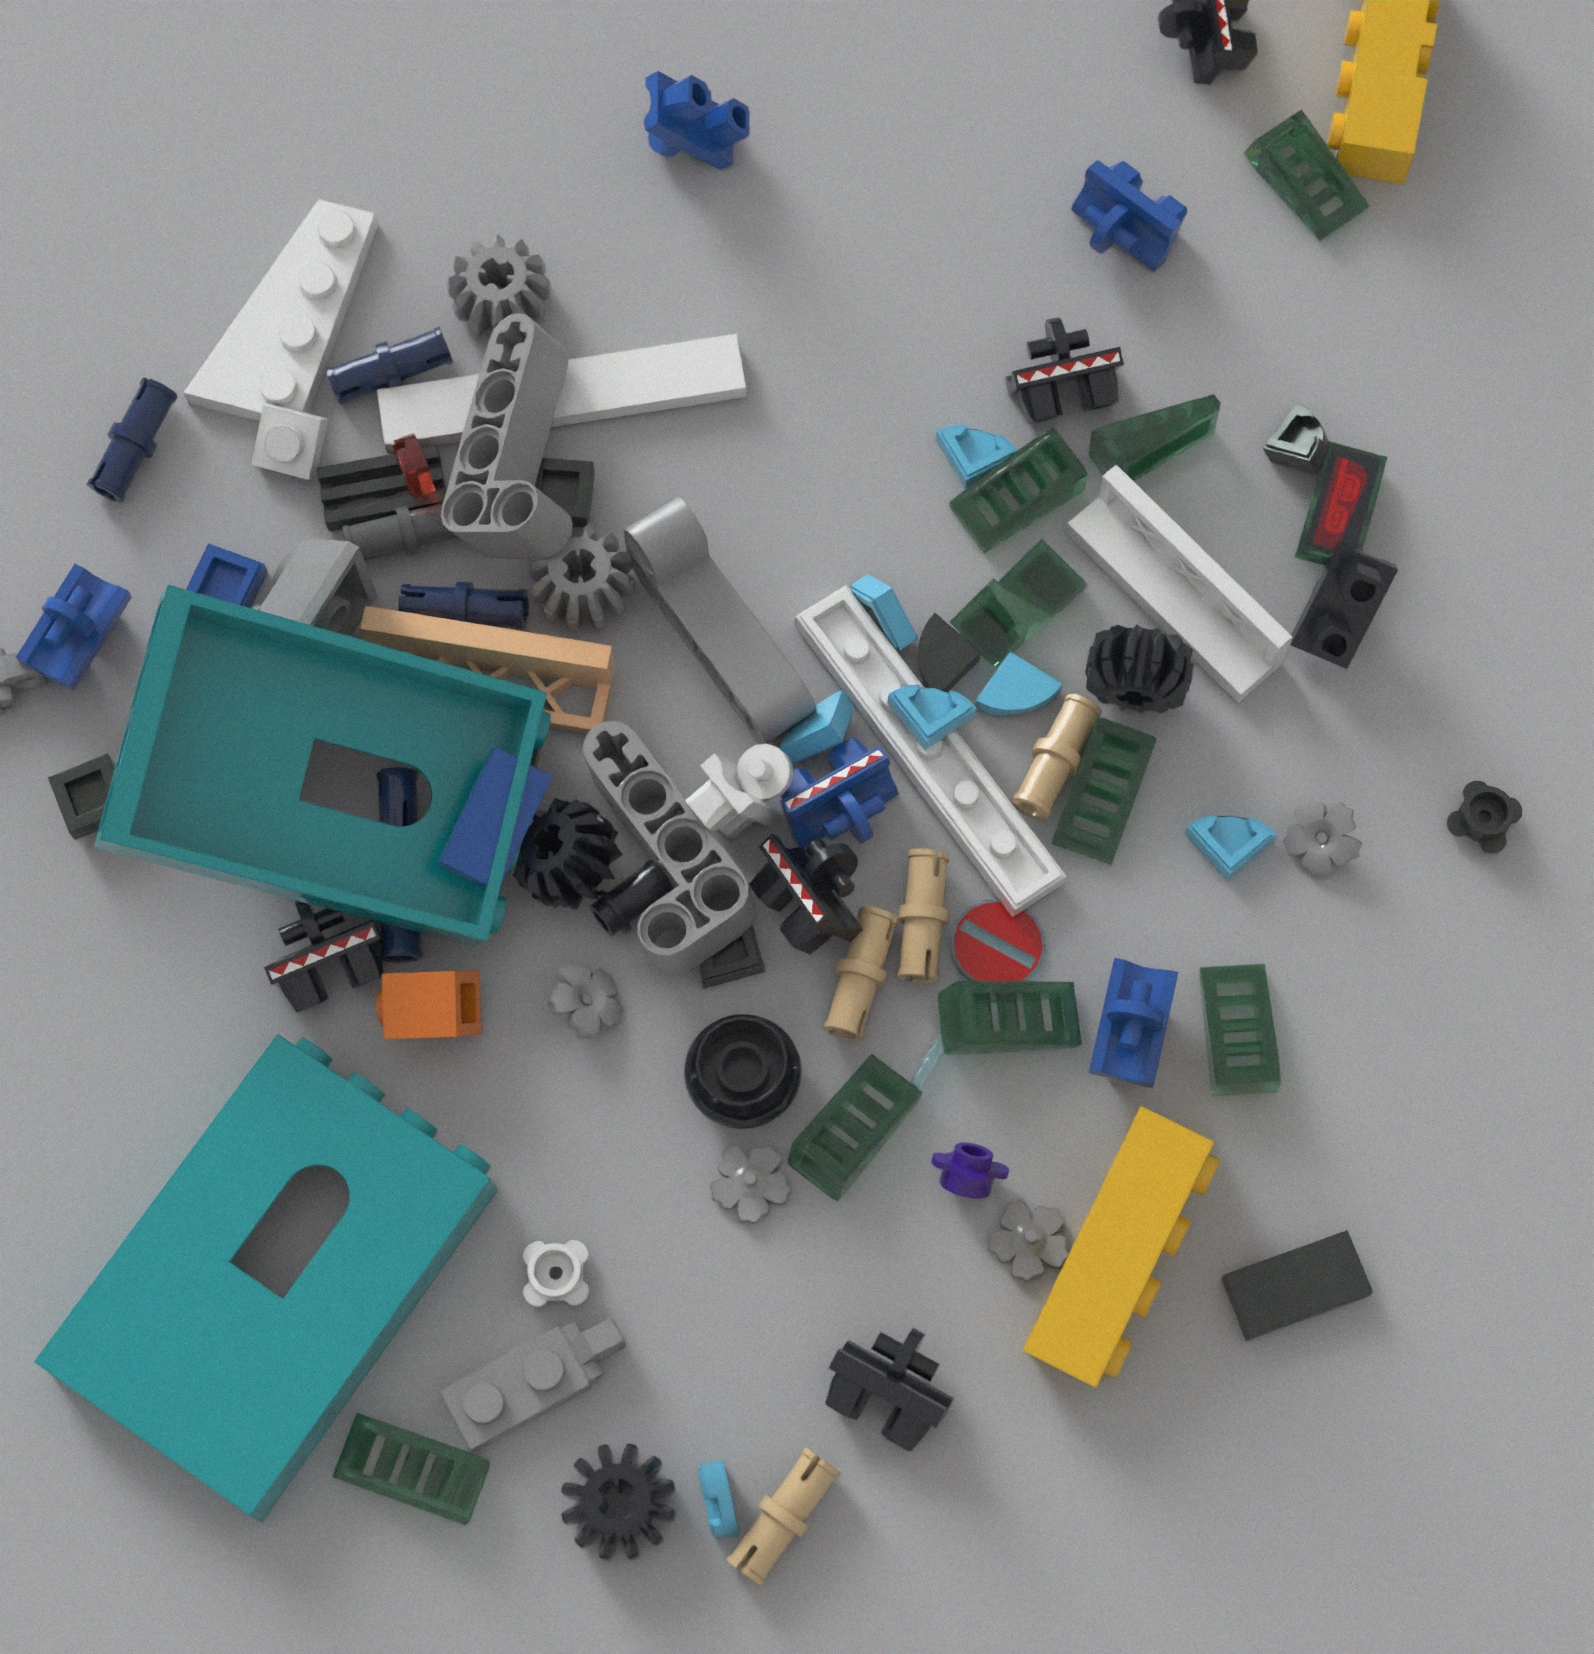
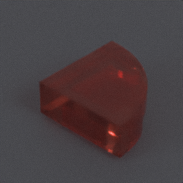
M411 433L393 440L392 448L410 494H414L415 498L436 491L428 464L415 434Z

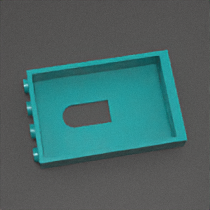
M167 585L159 599L94 848L461 944L477 946L488 941L489 933L496 935L504 919L507 900L506 897L499 896V891L533 749L540 750L543 747L550 726L551 714L543 711L547 692ZM314 739L403 763L417 769L426 778L431 791V801L426 814L412 825L393 826L300 801L299 798ZM498 747L517 757V762L488 883L486 886L481 887L437 865V862L490 750ZM520 847L509 868L508 872L510 873L513 871L516 865L520 852Z
M279 1034L269 1044L34 1361L149 1445L261 1523L497 1193L492 1179L486 1175L491 1165L479 1155L461 1144L458 1145L454 1152L450 1151L433 1139L438 1130L423 1117L408 1108L404 1110L401 1116L397 1115L380 1103L385 1094L367 1079L357 1073H353L348 1081L328 1068L333 1059L318 1046L303 1037L294 1045ZM313 1166L329 1167L340 1173L347 1182L350 1195L347 1210L282 1299L233 1265L231 1261L297 1173Z

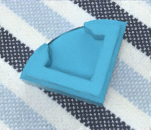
M954 425L936 431V441L965 489L1019 463L1020 453L1009 440L999 434L993 435L982 430L968 429L967 425Z
M869 574L850 585L852 588L851 592L866 612L871 609L873 610L884 631L883 634L894 648L902 650L918 639L892 587Z
M1010 651L976 699L975 707L982 712L994 716L1020 714L1035 709L1040 710L1057 698L1062 691L1063 683Z
M919 685L899 688L891 692L887 700V704L924 750L973 719L977 711L975 705L958 692L953 690L947 692L936 688L920 687Z
M843 689L817 704L815 712L795 724L787 733L779 748L788 755L793 764L841 744L855 705Z
M1217 815L1203 817L1190 824L1185 831V835L1226 880L1231 878L1272 844L1277 836L1271 828L1259 820L1235 816L1217 817Z
M724 1460L701 1464V1469L697 1470L712 1536H716L717 1540L740 1535Z

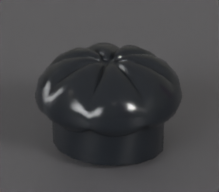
M750 1014L726 1016L705 1027L692 1042L684 1065L686 1088L695 1106L710 1120L736 1129L759 1127L779 1117L793 1102L798 1092L802 1075L799 1052L790 1036L776 1023L764 1017Z

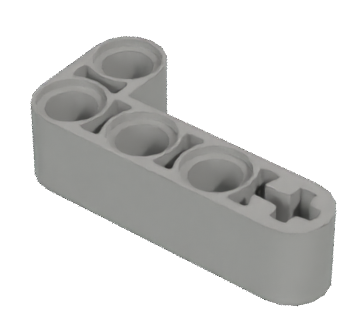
M522 313L512 314L501 320L490 336L441 511L443 525L449 531L483 556L495 559H543L552 557L567 544L572 533L573 524L571 516L567 511L535 487L568 367L569 356L562 344L528 315Z
M676 496L624 529L626 550L632 558L633 570L636 576L760 744L768 743L816 711L815 702L801 678L709 556L705 532L684 500Z
M619 721L602 722L594 726L587 733L583 742V756L593 781L649 858L663 870L674 887L672 891L651 904L641 914L637 924L638 937L651 967L658 973L666 976H681L722 950L751 927L755 918V905L751 891L742 871L713 833L685 801V796L636 732L627 724ZM616 755L621 761L626 760L630 774L625 779L621 770L609 757ZM649 798L665 800L663 807L652 814L636 812L638 806ZM685 845H695L702 848L700 854L689 862L672 860L673 854ZM732 893L739 897L737 903L725 911H715L708 908L709 902L718 894ZM669 929H678L686 933L684 939L672 948H661L655 945L657 938Z

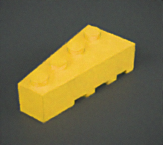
M1362 0L1360 11L1350 10L1344 46L1354 47L1352 62L1342 61L1335 97L1346 98L1344 113H1333L1327 141V148L1337 150L1334 173L1405 184L1416 148L1428 78H1423L1422 75H1426L1434 47L1438 25L1434 22L1440 0Z
M1140 1106L1022 1351L1095 1388L1103 1373L1116 1379L1133 1343L1121 1337L1131 1314L1134 1312L1144 1318L1147 1315L1162 1281L1150 1276L1162 1251L1173 1257L1175 1256L1191 1223V1220L1180 1215L1191 1190L1204 1196L1220 1163V1159L1209 1154L1214 1144L1213 1140Z

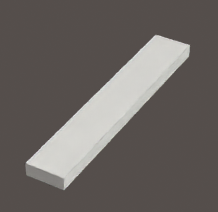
M737 334L568 360V367L551 428L747 397ZM479 374L378 389L382 431L387 453L460 442Z
M845 585L796 615L795 627L1011 916H1016L1062 886L1067 877L959 733L955 730L924 750L887 704L888 695L891 692L909 685L923 686L848 586Z

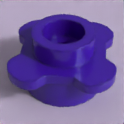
M958 1143L955 1145L953 1152L946 1154L934 1153L931 1160L933 1166L942 1169L939 1180L941 1186L953 1194L967 1198L981 1199L990 1196L994 1179H1007L1009 1174V1168L1006 1165L992 1161L993 1153L989 1149L974 1143Z

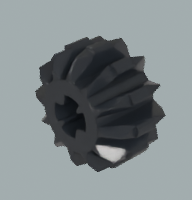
M1138 624L1134 628H1126L1120 625L1112 626L1110 630L1096 633L1093 646L1089 649L1085 670L1087 676L1086 689L1094 696H1097V699L1103 704L1117 705L1120 710L1132 709L1141 714L1144 711H1154L1161 714L1167 712L1168 709L1183 706L1186 693L1189 691L1190 684L1192 683L1194 664L1192 663L1193 649L1183 643L1182 638L1179 636L1161 633L1159 628L1146 629Z
M554 798L547 812L545 810L536 811L533 823L529 826L522 841L516 862L517 867L512 876L518 880L521 887L532 893V898L545 906L550 905L554 908L561 905L564 908L577 910L583 897L598 900V885L603 879H615L609 864L623 855L618 849L617 844L614 843L618 832L613 828L612 823L600 815L599 811L590 804L580 802L577 799L570 803Z
M604 1444L598 1447V1456L603 1467L596 1472L582 1458L575 1462L574 1467L587 1482L585 1486L572 1482L564 1483L561 1492L569 1499L582 1501V1505L568 1508L562 1512V1520L566 1525H576L589 1520L578 1532L575 1543L581 1549H585L602 1534L599 1546V1557L601 1560L611 1561L615 1553L617 1540H623L624 1551L629 1560H637L640 1558V1549L635 1540L636 1536L643 1533L647 1540L656 1547L664 1540L660 1532L650 1524L652 1518L664 1522H673L675 1520L676 1512L673 1508L657 1504L654 1500L670 1496L676 1491L672 1480H660L648 1484L662 1467V1462L658 1457L653 1456L647 1459L636 1470L635 1467L638 1461V1448L636 1445L627 1444L623 1450L621 1464H615L610 1447ZM624 1486L632 1488L634 1491L629 1496V1500L634 1507L632 1513L625 1518H622L617 1511L615 1512L614 1519L604 1516L609 1508L604 1498L606 1492L616 1487L621 1494L623 1493Z

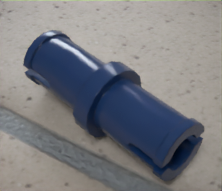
M439 326L430 332L389 346L387 341L375 345L376 352L333 368H326V372L339 405H342L346 401L389 385L391 388L404 386L403 380L454 362Z
M145 377L141 379L140 386L122 421L112 424L107 434L111 441L92 478H89L87 486L91 490L114 502L122 503L124 501L125 494L144 457L151 458L154 454L157 444L153 440L172 404L178 398L177 394L169 387L156 380H148Z
M457 582L455 588L402 584L400 589L401 595H405L399 596L398 610L402 612L488 626L517 627L518 629H525L527 626V619L523 618L529 616L527 589H474L472 582Z

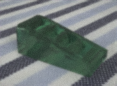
M1302 109L1257 138L1244 152L1255 170L1320 241L1370 207ZM1290 144L1296 152L1284 159L1279 150ZM1305 161L1312 169L1298 178L1292 169ZM1321 178L1328 187L1311 197L1305 188ZM1337 196L1344 205L1325 217L1319 207Z
M1212 394L1102 426L1091 431L1088 454L1102 475L1117 465L1135 481L1215 432L1221 403Z
M1052 427L1031 440L949 501V507L984 554L1084 492L1087 471L1059 432ZM1047 461L1059 477L1057 480L1054 481L1043 466L1044 462ZM1028 473L1040 489V492L1033 496L1020 478ZM1006 487L1020 507L1015 511L1011 510L998 492L1002 488ZM984 499L1000 520L993 527L976 506V504Z
M1097 718L1055 831L1052 844L1112 865L1157 742L1156 737L1105 718ZM1101 748L1119 754L1121 756L1135 760V764L1117 758L1115 756L1101 752ZM1093 769L1127 780L1126 788L1092 777ZM1084 793L1119 805L1117 813L1083 802ZM1075 817L1110 828L1108 838L1072 826Z
M1265 964L1200 967L1199 978L1211 1096L1277 1092L1281 1085V1073ZM1251 983L1252 994L1217 995L1216 985ZM1254 1008L1255 1018L1221 1020V1009ZM1256 1031L1257 1041L1224 1043L1223 1033ZM1259 1055L1260 1065L1228 1067L1226 1057Z
M957 981L938 994L941 1036L945 1055H976L1076 1048L1082 1045L1074 982ZM1049 999L1053 1031H1045L1041 1000ZM1018 1001H1023L1026 1031H1021ZM991 1003H997L1000 1031H994Z
M871 1054L792 1142L788 1164L830 1198L838 1201L858 1179L921 1099L923 1092ZM869 1084L894 1103L893 1107L890 1110L886 1109L862 1090ZM850 1105H853L877 1123V1125L872 1129L847 1109ZM834 1125L859 1143L856 1149L830 1131Z
M356 1413L332 1477L462 1525H467L489 1471L490 1461L468 1451ZM379 1435L386 1439L372 1476L364 1474L363 1471L375 1439ZM404 1444L409 1446V1450L397 1482L394 1485L389 1483V1480ZM428 1455H434L436 1457L422 1494L414 1492Z

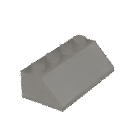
M304 538L295 554H287L277 566L272 581L273 588L261 606L257 604L252 608L352 636L362 620L365 606H371L377 593L359 546L349 541Z

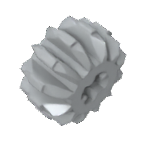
M497 234L493 241V247L487 249L473 240L470 247L472 258L455 256L453 267L456 275L449 277L447 282L449 296L454 299L452 306L457 319L460 322L469 320L471 331L477 337L490 327L494 330L501 320L512 314L522 313L528 315L531 319L543 320V316L546 313L544 300L549 299L551 295L550 280L544 275L546 273L544 260L539 254L530 255L528 245L522 239L510 248H506L504 239Z
M588 523L583 529L581 537L573 538L571 533L567 544L560 552L552 557L531 561L529 573L531 579L536 581L530 588L531 595L535 603L546 604L544 608L545 616L551 623L567 615L568 628L576 632L581 626L583 618H591L592 625L601 630L604 626L602 612L607 611L622 616L625 606L621 596L632 595L635 589L633 577L627 574L633 568L632 558L627 552H618V538L613 533L597 541L595 527ZM585 573H590L593 575L592 579H590L587 582H583V580L585 579ZM581 575L578 583L571 582L573 576Z

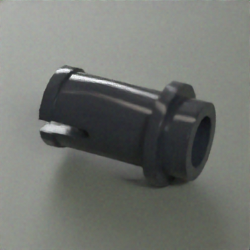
M648 860L644 863L643 867L609 892L602 889L599 890L598 900L592 903L589 908L597 922L610 936L613 937L619 931L627 934L632 930L630 923L638 918L651 904L672 891L674 887L663 870L653 860Z

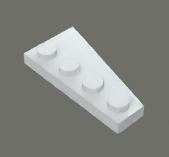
M318 199L184 391L189 404L260 422L263 405L267 404L310 413L378 227L375 213Z

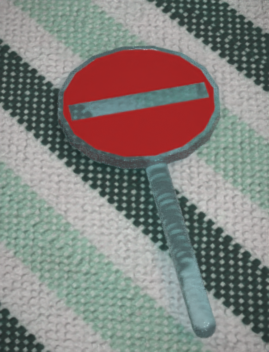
M999 899L983 900L968 907L956 920L950 937L951 958L959 973L969 982L911 1079L914 1087L918 1088L924 1084L980 987L990 991L1013 990L1028 983L1040 969L1046 951L1044 932L1036 917L1027 909L1012 917Z

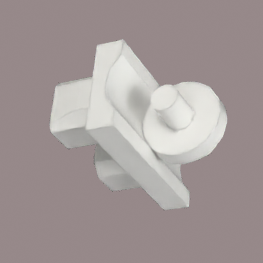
M759 744L749 748L740 757L738 764L714 753L700 765L710 779L685 800L709 830L716 832L719 829L730 839L737 837L754 821L771 828L785 815L777 806L766 802V800L778 798L789 788L793 778L792 763L788 755L780 748L769 744Z

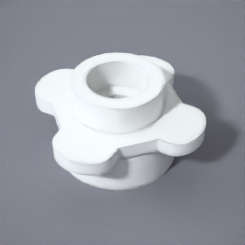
M570 1240L565 1245L560 1243L545 1245L541 1241L529 1244L523 1253V1260L528 1265L527 1272L529 1278L528 1284L523 1289L526 1301L534 1307H543L548 1301H566L571 1306L582 1304L589 1295V1287L583 1281V1265L589 1258L586 1246L578 1240ZM553 1268H560L562 1270V1276L557 1280L550 1277V1271Z

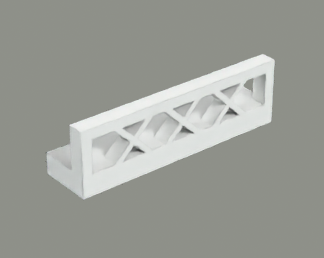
M1117 465L1102 476L1099 497L1067 523L1066 534L1167 634L1177 635L1182 638L1183 643L1193 649L1192 658L1239 703L1283 664L1292 636Z

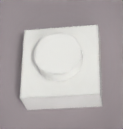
M273 404L263 405L251 465L307 480L315 479L328 419Z

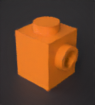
M480 970L382 974V987L379 989L376 997V1013L380 1024L383 1025L384 1039L482 1035Z

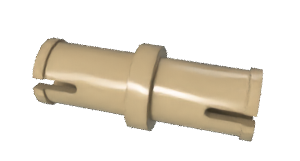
M1078 694L1066 695L1063 706L1047 736L1039 738L1031 751L1034 761L1020 789L1012 798V805L1020 813L1039 821H1046L1048 819L1051 808L1067 778L1075 776L1082 765L1080 753L1095 723L1102 714V710L1096 703Z
M917 848L908 851L909 868L905 904L898 907L899 922L903 924L897 978L904 981L909 980V976H911V982L934 983L939 981L938 963L941 929L947 926L949 922V910L943 908L947 863L949 862V854L944 851L938 852L937 857H935L936 849Z
M871 906L860 907L858 923L863 930L851 941L846 958L838 960L835 974L840 979L827 1020L823 1025V1030L829 1031V1034L855 1042L863 1041L864 1029L876 990L884 988L887 973L883 970L895 928L898 927L899 918L894 917L893 913Z
M806 1447L802 1451V1456L772 1498L767 1495L763 1497L758 1504L763 1511L733 1553L729 1554L726 1558L727 1562L760 1586L765 1582V1577L794 1536L803 1537L809 1528L804 1522L834 1479L838 1478L841 1474L837 1469Z

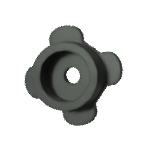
M1472 781L1463 789L1464 801L1459 810L1450 813L1447 818L1448 830L1456 837L1467 836L1478 842L1485 853H1499L1507 844L1505 834L1510 825L1518 822L1522 817L1521 804L1499 788L1488 786L1482 781ZM1481 812L1488 813L1490 821L1482 822L1479 819V814Z

